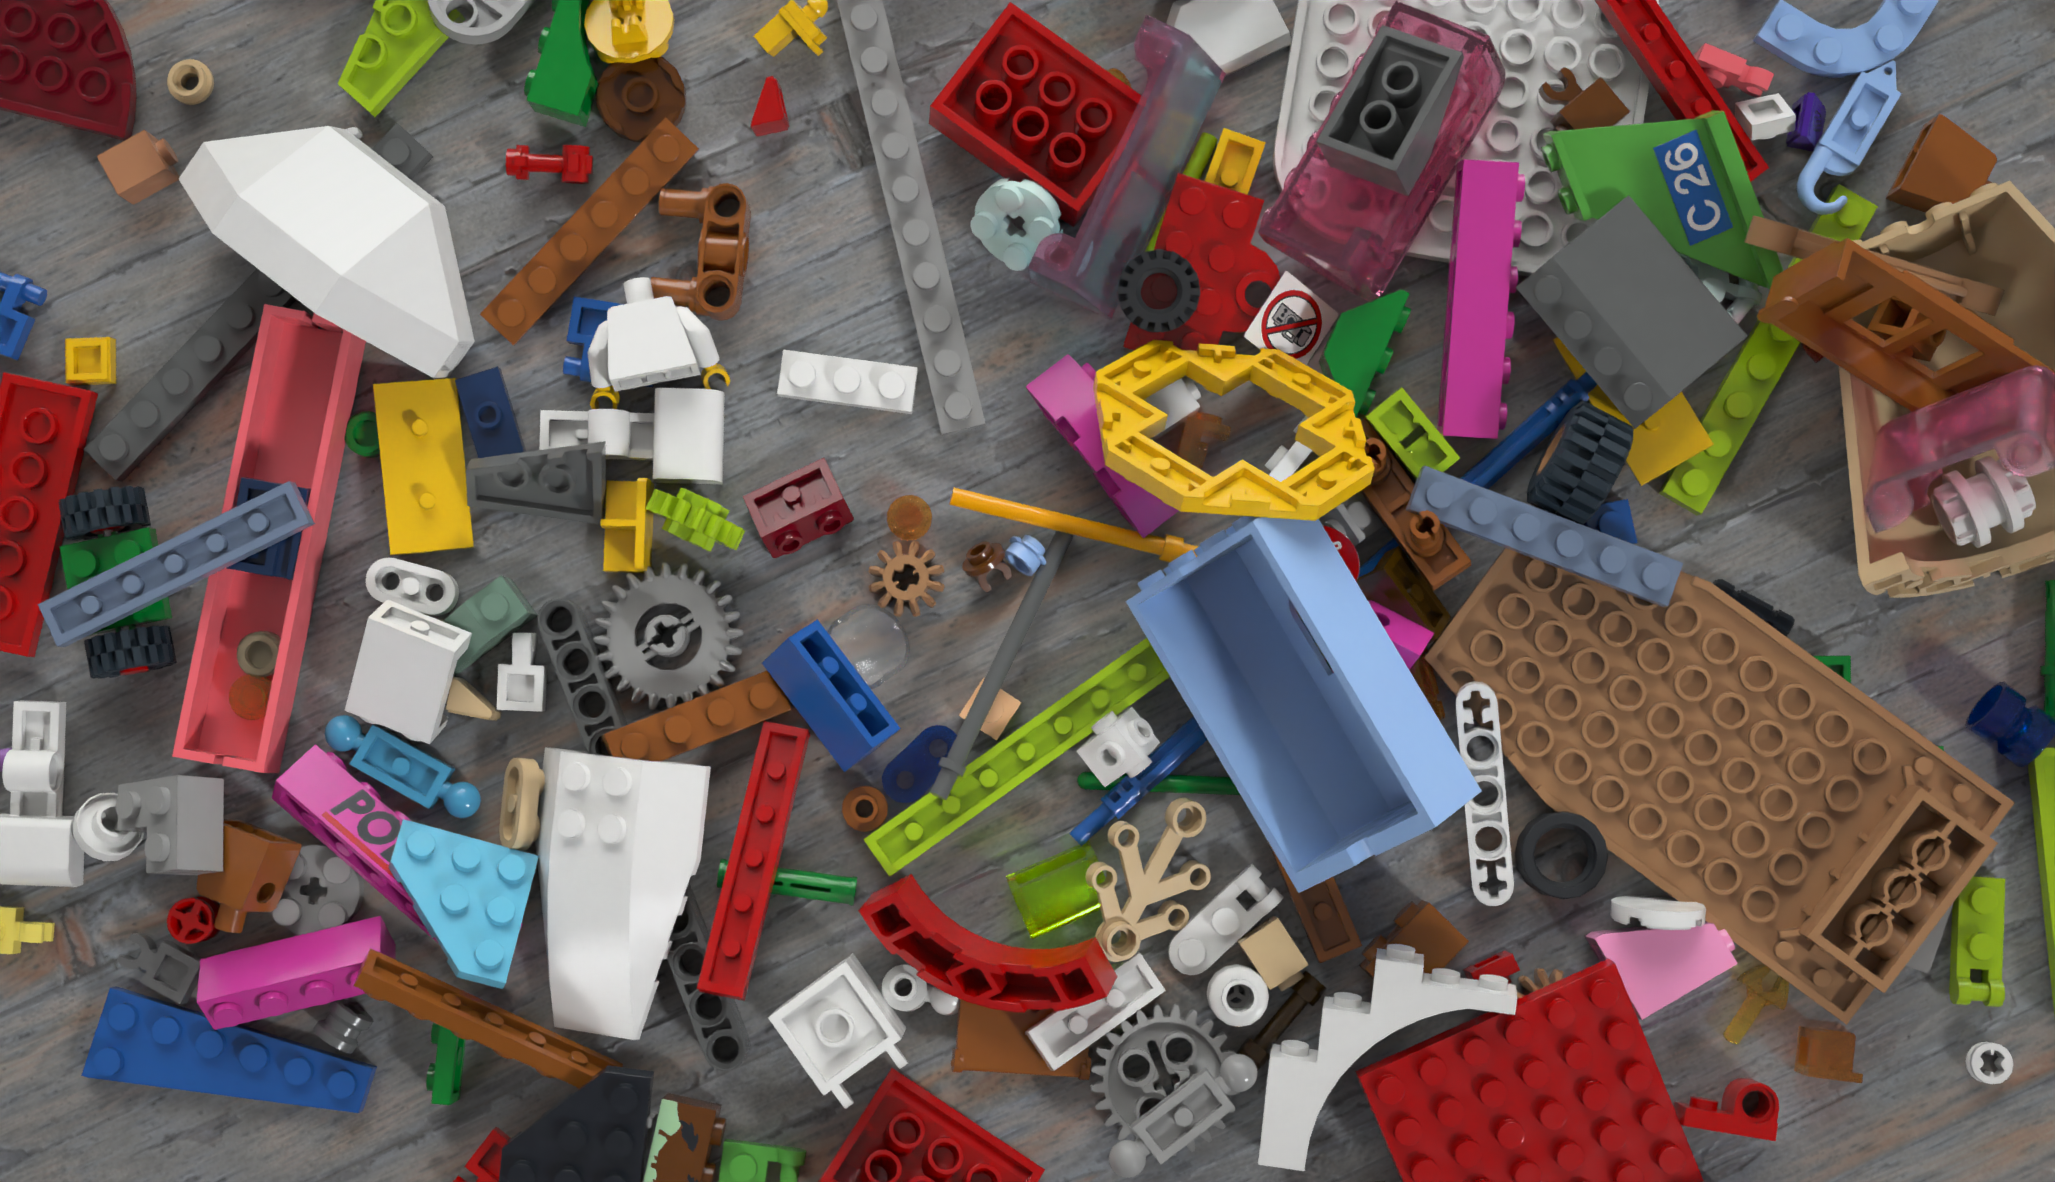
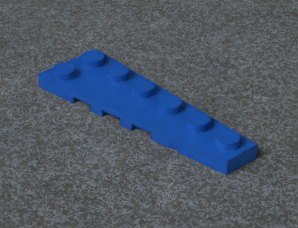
M115 986L109 989L81 1076L360 1113L364 1109L377 1066L241 1024L214 1030L202 1012Z

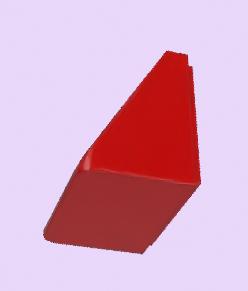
M774 76L766 77L751 121V129L756 136L786 131L790 127L782 88Z

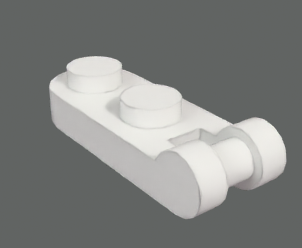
M1253 863L1236 876L1190 919L1183 929L1179 930L1172 937L1168 946V956L1175 969L1187 975H1197L1204 972L1284 898L1275 887L1270 889L1259 878L1262 873ZM1245 890L1257 901L1247 911L1236 900Z

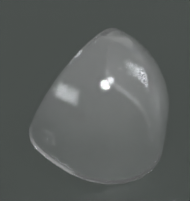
M871 604L859 605L834 621L827 631L870 689L880 686L900 672L909 659L910 644L905 629L893 614L879 606Z

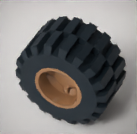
M1585 401L1579 402L1565 415L1543 451L1528 485L1527 502L1544 511L1583 525L1607 497L1625 464L1633 442V426Z

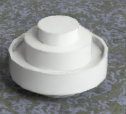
M100 793L88 798L75 813L72 823L73 836L80 849L90 857L102 861H118L130 855L144 836L143 832L117 831L118 815L116 812V801L118 794Z

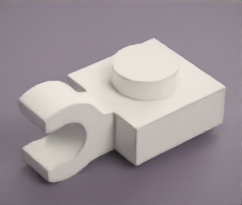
M513 633L512 664H498L496 710L546 711L547 666L534 665L537 650V633Z

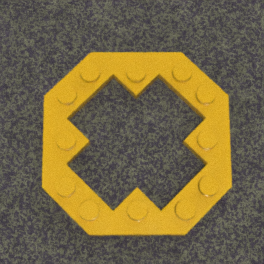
M1152 340L1096 371L1093 390L1105 465L1122 475L1126 480L1135 483L1180 512L1316 521L1371 484L1375 468L1372 458L1366 456L1364 449L1366 437L1360 418H1355L1353 411L1355 400L1352 391L1281 350L1260 348V353L1257 355L1235 354V346L1199 343L1197 351L1179 349L1173 345V341ZM1184 376L1191 378L1203 385L1206 390L1216 393L1221 397L1245 382L1251 381L1266 390L1269 395L1282 399L1309 417L1298 425L1295 440L1310 448L1316 455L1321 457L1282 482H1279L1243 459L1215 477H1212L1150 439L1165 430L1168 414L1144 401V399Z

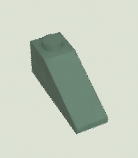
M502 575L443 620L445 623L472 633L468 649L457 660L453 677L538 616L512 579Z

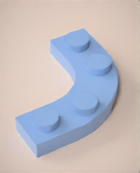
M1779 0L1753 41L1802 71L1821 77L1844 78L1845 76L1860 74L1862 71L1871 72L1887 64L1903 52L1917 36L1939 0H1883L1874 16L1867 23L1853 29H1835L1821 24L1784 0Z

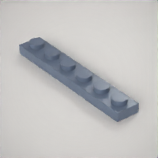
M1427 466L1421 467L1406 511L1419 515V512L1431 511L1438 516L1440 524L1661 607L1669 605L1683 563Z
M288 481L38 604L57 647H66L315 523L296 483Z

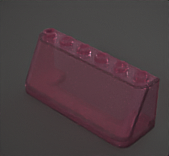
M1395 1L1388 15H1384L1380 19L1376 27L1375 36L1381 26L1384 25L1460 51L1464 55L1431 156L1409 196L1330 167L1316 142L1368 51L1369 45L1365 53L1360 54L1356 59L1352 75L1343 90L1334 96L1329 113L1321 127L1310 136L1306 152L1299 164L1288 173L1284 182V189L1275 204L1264 213L1261 227L1258 231L1265 243L1350 293L1369 302L1378 299L1384 292L1454 174L1457 163L1464 157L1499 98L1506 77L1505 68L1489 35Z

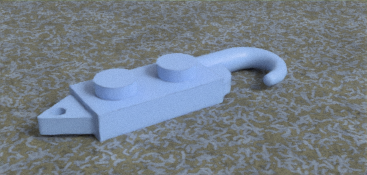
M1894 60L1869 73L1862 71L1858 75L1800 173L1796 186L1798 198L1803 206L1811 212L1820 215L1833 214L1841 210L1847 203L1848 199L1844 195L1832 203L1820 201L1815 196L1814 186L1823 171L1831 175L1846 176L1854 172L1862 162L1902 94L1897 91L1896 62Z

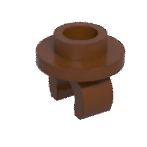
M987 541L981 542L967 552V558L963 562L962 568L966 575L975 577L977 583L985 592L992 590L986 580L987 574L991 570H1000L1007 580L1012 577L1010 568L1003 560L1006 552L1000 543L990 544Z

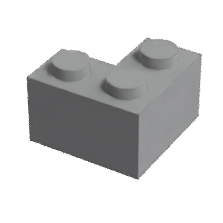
M174 775L118 785V798L116 801V812L118 815L117 831L147 833L145 843L146 873L200 875L223 871L224 779Z

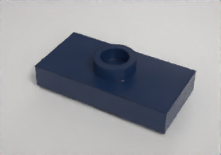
M497 366L456 379V387L478 458L526 452L501 369Z

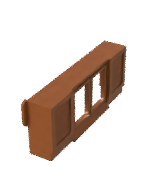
M1849 238L1839 243L1836 241L1773 277L1765 307L1758 311V320L1775 325L1975 452L2016 435L2024 440H2032L2055 430V371L2015 346L2013 338L1906 269L1900 272ZM1893 296L1928 317V319L1886 340L1851 319ZM1944 329H1947L1979 350L1935 372L1901 351Z

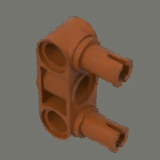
M729 183L702 188L701 192L661 188L659 196L660 215L697 218L699 223L703 224L698 244L697 277L693 276L691 281L651 277L654 299L670 296L675 306L689 307V310L696 312V315L709 316L718 321L734 317L741 306L743 283L749 257L751 211L746 197L741 189ZM727 199H734L740 203L739 210L731 217H721L717 214L718 206ZM717 287L729 289L730 297L724 305L714 307L708 304V296L713 289Z

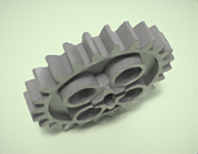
M1155 1003L1152 1017L1146 1018L1143 1011L1139 1009L1136 1012V1023L1131 1024L1127 1019L1120 1023L1123 1029L1120 1035L1113 1031L1106 1033V1036L1112 1043L1111 1047L1097 1046L1096 1052L1105 1059V1062L1091 1065V1071L1103 1076V1080L1096 1081L1090 1085L1091 1091L1105 1094L1104 1097L1095 1103V1107L1097 1110L1110 1108L1111 1112L1105 1118L1104 1124L1106 1127L1118 1122L1121 1124L1117 1133V1138L1120 1141L1131 1133L1135 1135L1133 1141L1139 1138L1131 1124L1141 1117L1139 1110L1145 1100L1157 1098L1162 1101L1167 1097L1161 1084L1153 1085V1082L1159 1079V1074L1147 1046L1149 1041L1153 1040L1156 1042L1167 1072L1169 1074L1177 1073V1077L1171 1080L1174 1091L1205 1067L1214 1079L1220 1076V1068L1224 1060L1236 1053L1233 1049H1219L1227 1036L1223 1032L1212 1037L1209 1035L1214 1023L1210 1018L1198 1026L1196 1024L1197 1011L1195 1009H1191L1185 1019L1180 1018L1178 1004H1173L1169 1016L1163 1015L1159 1004ZM1176 1037L1187 1039L1191 1046L1188 1056L1180 1061L1171 1060L1166 1056L1165 1052L1168 1042ZM1139 1054L1147 1059V1070L1140 1077H1129L1122 1070L1123 1062L1130 1055ZM1231 1090L1226 1095H1236L1240 1094V1092H1235ZM1222 1119L1213 1124L1221 1129L1226 1127ZM1208 1129L1200 1134L1205 1141H1212ZM1193 1140L1186 1145L1191 1152L1195 1151V1142Z

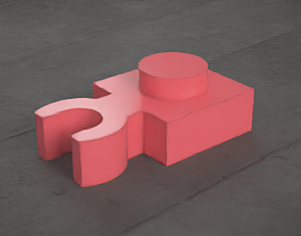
M1704 43L1693 55L1715 88H1722L1723 86L1729 88L1733 85L1748 95L1761 97L1763 91H1768L1774 76L1772 72L1766 69L1746 65L1747 60L1707 43Z

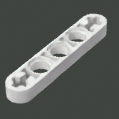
M1473 681L1462 686L1456 695L1455 706L1460 756L1477 783L1488 781L1496 786L1498 797L1495 802L1487 806H1481L1475 803L1473 799L1465 804L1471 881L1474 895L1480 902L1488 906H1498L1510 899L1514 889L1498 702L1495 692L1489 685ZM1472 691H1480L1482 698L1490 699V704L1483 706L1481 711L1483 723L1490 720L1493 721L1492 729L1478 726L1466 731L1464 730L1465 722L1474 724L1471 707H1463V701L1471 698ZM1479 735L1486 736L1494 745L1492 755L1483 761L1471 758L1467 752L1469 741ZM1483 827H1494L1501 833L1502 842L1495 850L1485 851L1476 844L1475 836ZM1505 857L1504 864L1495 862L1498 880L1506 881V885L1498 887V894L1489 895L1486 887L1479 886L1480 882H1485L1488 878L1486 863L1477 866L1476 859L1493 861Z

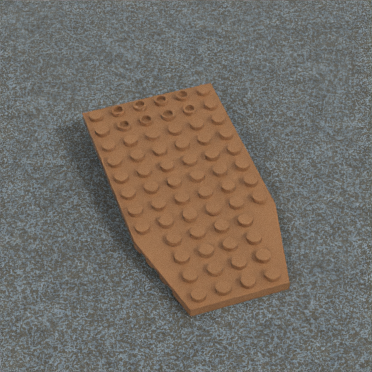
M1504 548L1443 629L1438 639L1423 656L1455 697L1462 686L1473 681L1483 682L1492 688L1498 702L1502 753L1545 804L1556 812L1564 811L1582 815L1595 824L1604 837L1609 851L1677 901L1703 904L1706 907L1705 921L1707 923H1714L1718 931L1725 929L1734 943L1846 1025L1874 988L1883 993L1887 991L1998 843L1989 836L2015 803L1713 583L1680 571L1669 605L1661 607ZM1472 691L1471 698L1463 701V706L1471 707L1473 718L1480 727L1493 728L1492 720L1486 723L1482 721V707L1489 705L1490 699L1482 698L1480 691Z

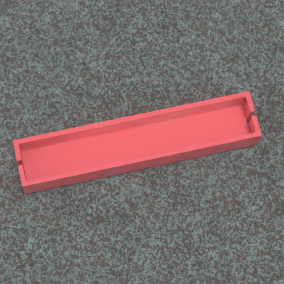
M264 304L222 509L223 514L237 506L241 477L282 484L292 481L296 483L297 487L311 489L307 508L315 524L302 531L293 580L226 568L208 577L172 757L210 764H222V766L260 773L280 772L346 443L347 423L351 418L366 344L365 340L315 313L311 316L305 311ZM269 631L281 638L274 675L262 678L250 676L238 664V645L248 634Z

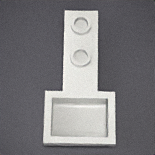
M655 388L654 413H631L618 409H592L589 411L541 410L539 450L606 441V459L653 460L654 483L723 485L725 394L722 391L712 389Z
M14 701L12 750L7 752L2 768L4 787L11 792L10 814L0 813V884L59 887H78L83 885L84 851L80 849L73 836L72 823L75 816H63L66 702Z

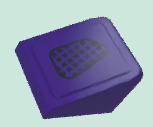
M1807 92L1792 105V111L1796 115L1795 131L1787 133L1786 144L1787 147L1813 152L1823 134L1826 109L1815 93Z

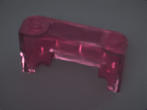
M2038 365L2024 367L1897 417L1883 425L1876 434L1864 499L1865 510L1875 534L1901 524L1910 517L1913 511L1929 505L1931 501L1927 495L1928 487L1933 480L1943 474L1941 468L1994 448L2005 469L2013 475L2029 477L2054 469V372Z

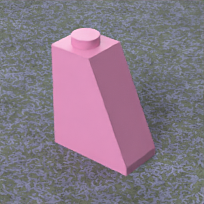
M1705 922L1703 926L1691 927L1689 930L1650 929L1642 926L1592 931L1585 935L1600 962L1608 958L1615 962L1637 1018L1642 1020L1737 965L1731 953L1735 950L1731 937L1725 929L1718 931L1714 923Z

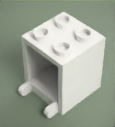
M853 953L778 1007L768 1017L823 1096L832 1090L845 1109L854 1102L841 1083L884 1051H887L899 1069L908 1064L906 1058L895 1044L902 1039L906 1026L893 1008L886 1002L881 991Z

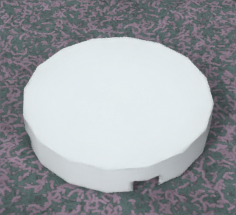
M1646 895L1620 896L1611 899L1610 915L1614 921L1625 925L1630 924V917L1638 918L1641 926H1646V928L1689 930L1691 927H1701L1705 924L1706 907L1698 902H1679L1671 897Z

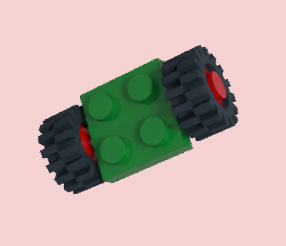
M125 486L122 488L110 487L106 490H102V488L95 489L93 492L85 491L78 493V495L67 496L58 502L65 538L76 541L81 539L87 540L59 546L67 590L159 545L156 529L148 527L151 526L145 490L142 487ZM168 597L91 635L105 632L110 633L94 636L84 641L91 678L103 679L121 675L128 676L149 672V670L162 669L177 663L170 626L158 625L136 628L138 625L171 619L172 614Z

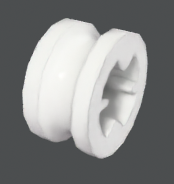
M1979 1042L1972 1046L1967 1053L1965 1060L1966 1068L1969 1074L1977 1081L1988 1084H2000L2007 1080L2012 1073V1056L2000 1044ZM1995 1052L1998 1058L1994 1064L1998 1070L1995 1073L1986 1070L1984 1074L1981 1072L1980 1068L1984 1064L1980 1057L1982 1053L1994 1055Z

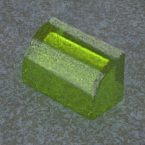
M1089 840L1082 846L1076 845L1005 876L1031 939L1101 910L1097 892L1087 884L1085 877L1089 866L1099 862ZM1103 871L1097 875V884L1103 883L1106 879Z

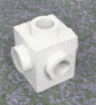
M1131 707L1118 717L1111 711L1091 727L1094 734L1076 752L1102 785L1106 787L1125 773L1130 778H1133L1152 763L1148 755L1160 742L1153 734L1149 723L1141 718Z

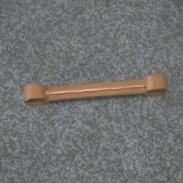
M1753 215L1744 242L1799 259H1805L1835 241L1839 243L1841 241ZM1868 250L1900 272L1906 269L1967 309L1995 316L2005 291L2004 289Z

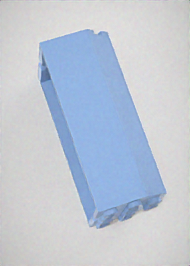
M1242 516L1234 521L1228 529L1222 530L1201 542L1194 552L1190 550L1171 561L1168 567L1163 569L1166 576L1162 570H1159L1137 583L1141 592L1126 601L1298 893L1356 866L1373 855L1377 856L1437 827L1482 792L1319 519L1310 521Z

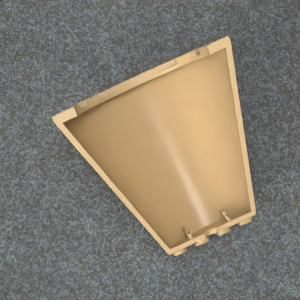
M2010 180L2000 185L1990 183L1981 186L1973 191L1969 198L1957 203L1945 202L1938 204L1925 213L1927 219L1919 224L1908 226L1906 221H1899L1888 225L1880 232V235L1866 241L1853 240L1868 250L2004 289L2005 291L1995 316L1971 309L1968 310L2013 338L2015 346L2055 371V228ZM1879 304L1851 319L1867 329ZM1947 330L1944 341L1937 347L1930 362L1920 359L1915 360L1935 372L1979 350ZM1839 366L1858 574L1866 591L1873 595L1885 593L1887 589L1890 598L1927 596L1974 586L1973 579L1981 576L1983 578L1991 576L1990 573L1997 570L2001 577L2005 578L2055 561V430L2032 440H2024L2016 435L1975 452ZM1985 456H1991L1995 461L2004 457L2013 460L2025 475L2036 503V508L2032 510V515L2024 518V528L2009 533L1999 524L1990 528L1991 542L1977 548L1971 542L1962 546L1954 544L1943 530L1931 502V494L1934 493V489L1943 485L1942 476L1957 470L1965 479L1976 475L1975 461Z

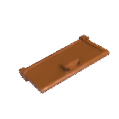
M960 999L956 1048L952 1049V1072L980 1071L1078 1077L1079 1080H1089L1091 1057H1088V1046L1055 1071L1049 1069L1025 1031L1054 1011L1053 1008L1041 1010L1027 1009L1025 1013L990 1009Z

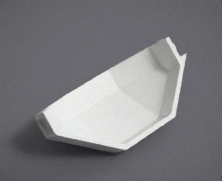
M324 126L203 142L179 177V181L211 232L315 314L432 378L450 377L475 342L445 206L348 130Z

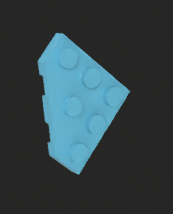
M403 819L389 864L391 873L398 883H402L414 903L413 908L431 937L436 938L448 957L447 963L455 976L503 989L508 977L539 856Z

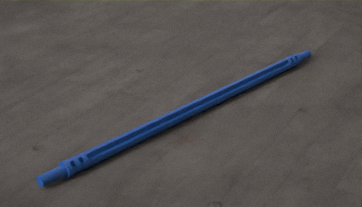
M1587 371L1576 381L1570 379L1460 479L1489 489L1553 432L1571 408L1581 401L1586 402L1589 400L1588 393L1598 384ZM1394 537L1360 567L1358 577L1372 571L1385 552L1399 546ZM1194 716L1148 756L1152 761L1148 767L1133 778H1130L1128 775L1125 776L1100 799L1103 803L1070 832V835L1080 846L1084 845L1114 817L1120 819L1208 740Z

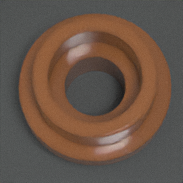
M856 787L846 795L843 801V817L847 824L855 830L863 832L872 831L881 826L887 817V800L882 792L874 787ZM861 800H868L873 805V813L867 818L859 816L856 811V806Z

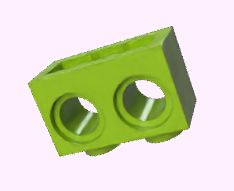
M1402 387L1365 416L1366 420L1416 480L1423 466L1444 472L1460 459L1459 455Z

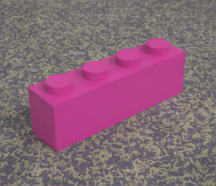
M377 916L200 959L197 1004L212 1028L217 1030L366 994L363 990L355 987L354 984L369 949L371 948L396 960V944L382 917Z

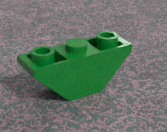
M1402 289L1342 312L1334 324L1319 359L1324 376L1352 391L1355 400L1353 409L1355 418L1358 413L1364 416L1367 414L1376 394L1375 390L1369 388L1376 372L1384 374L1394 351L1387 347L1393 331L1401 334L1410 315L1411 308L1404 306L1409 292Z

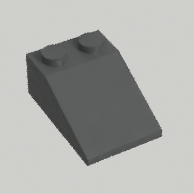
M1382 25L1316 141L1329 166L1409 196L1431 156L1464 59L1463 53Z

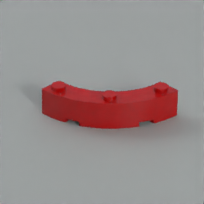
M912 874L873 892L858 910L870 930L892 955L897 953L904 961L918 971L916 973L917 976L947 994L990 1009L1025 1013L1027 1009L1041 1010L1053 1008L1054 1011H1063L1080 1007L1107 997L1118 977L1096 937L1078 944L1051 949H1026L993 942L974 934L945 915L924 893Z

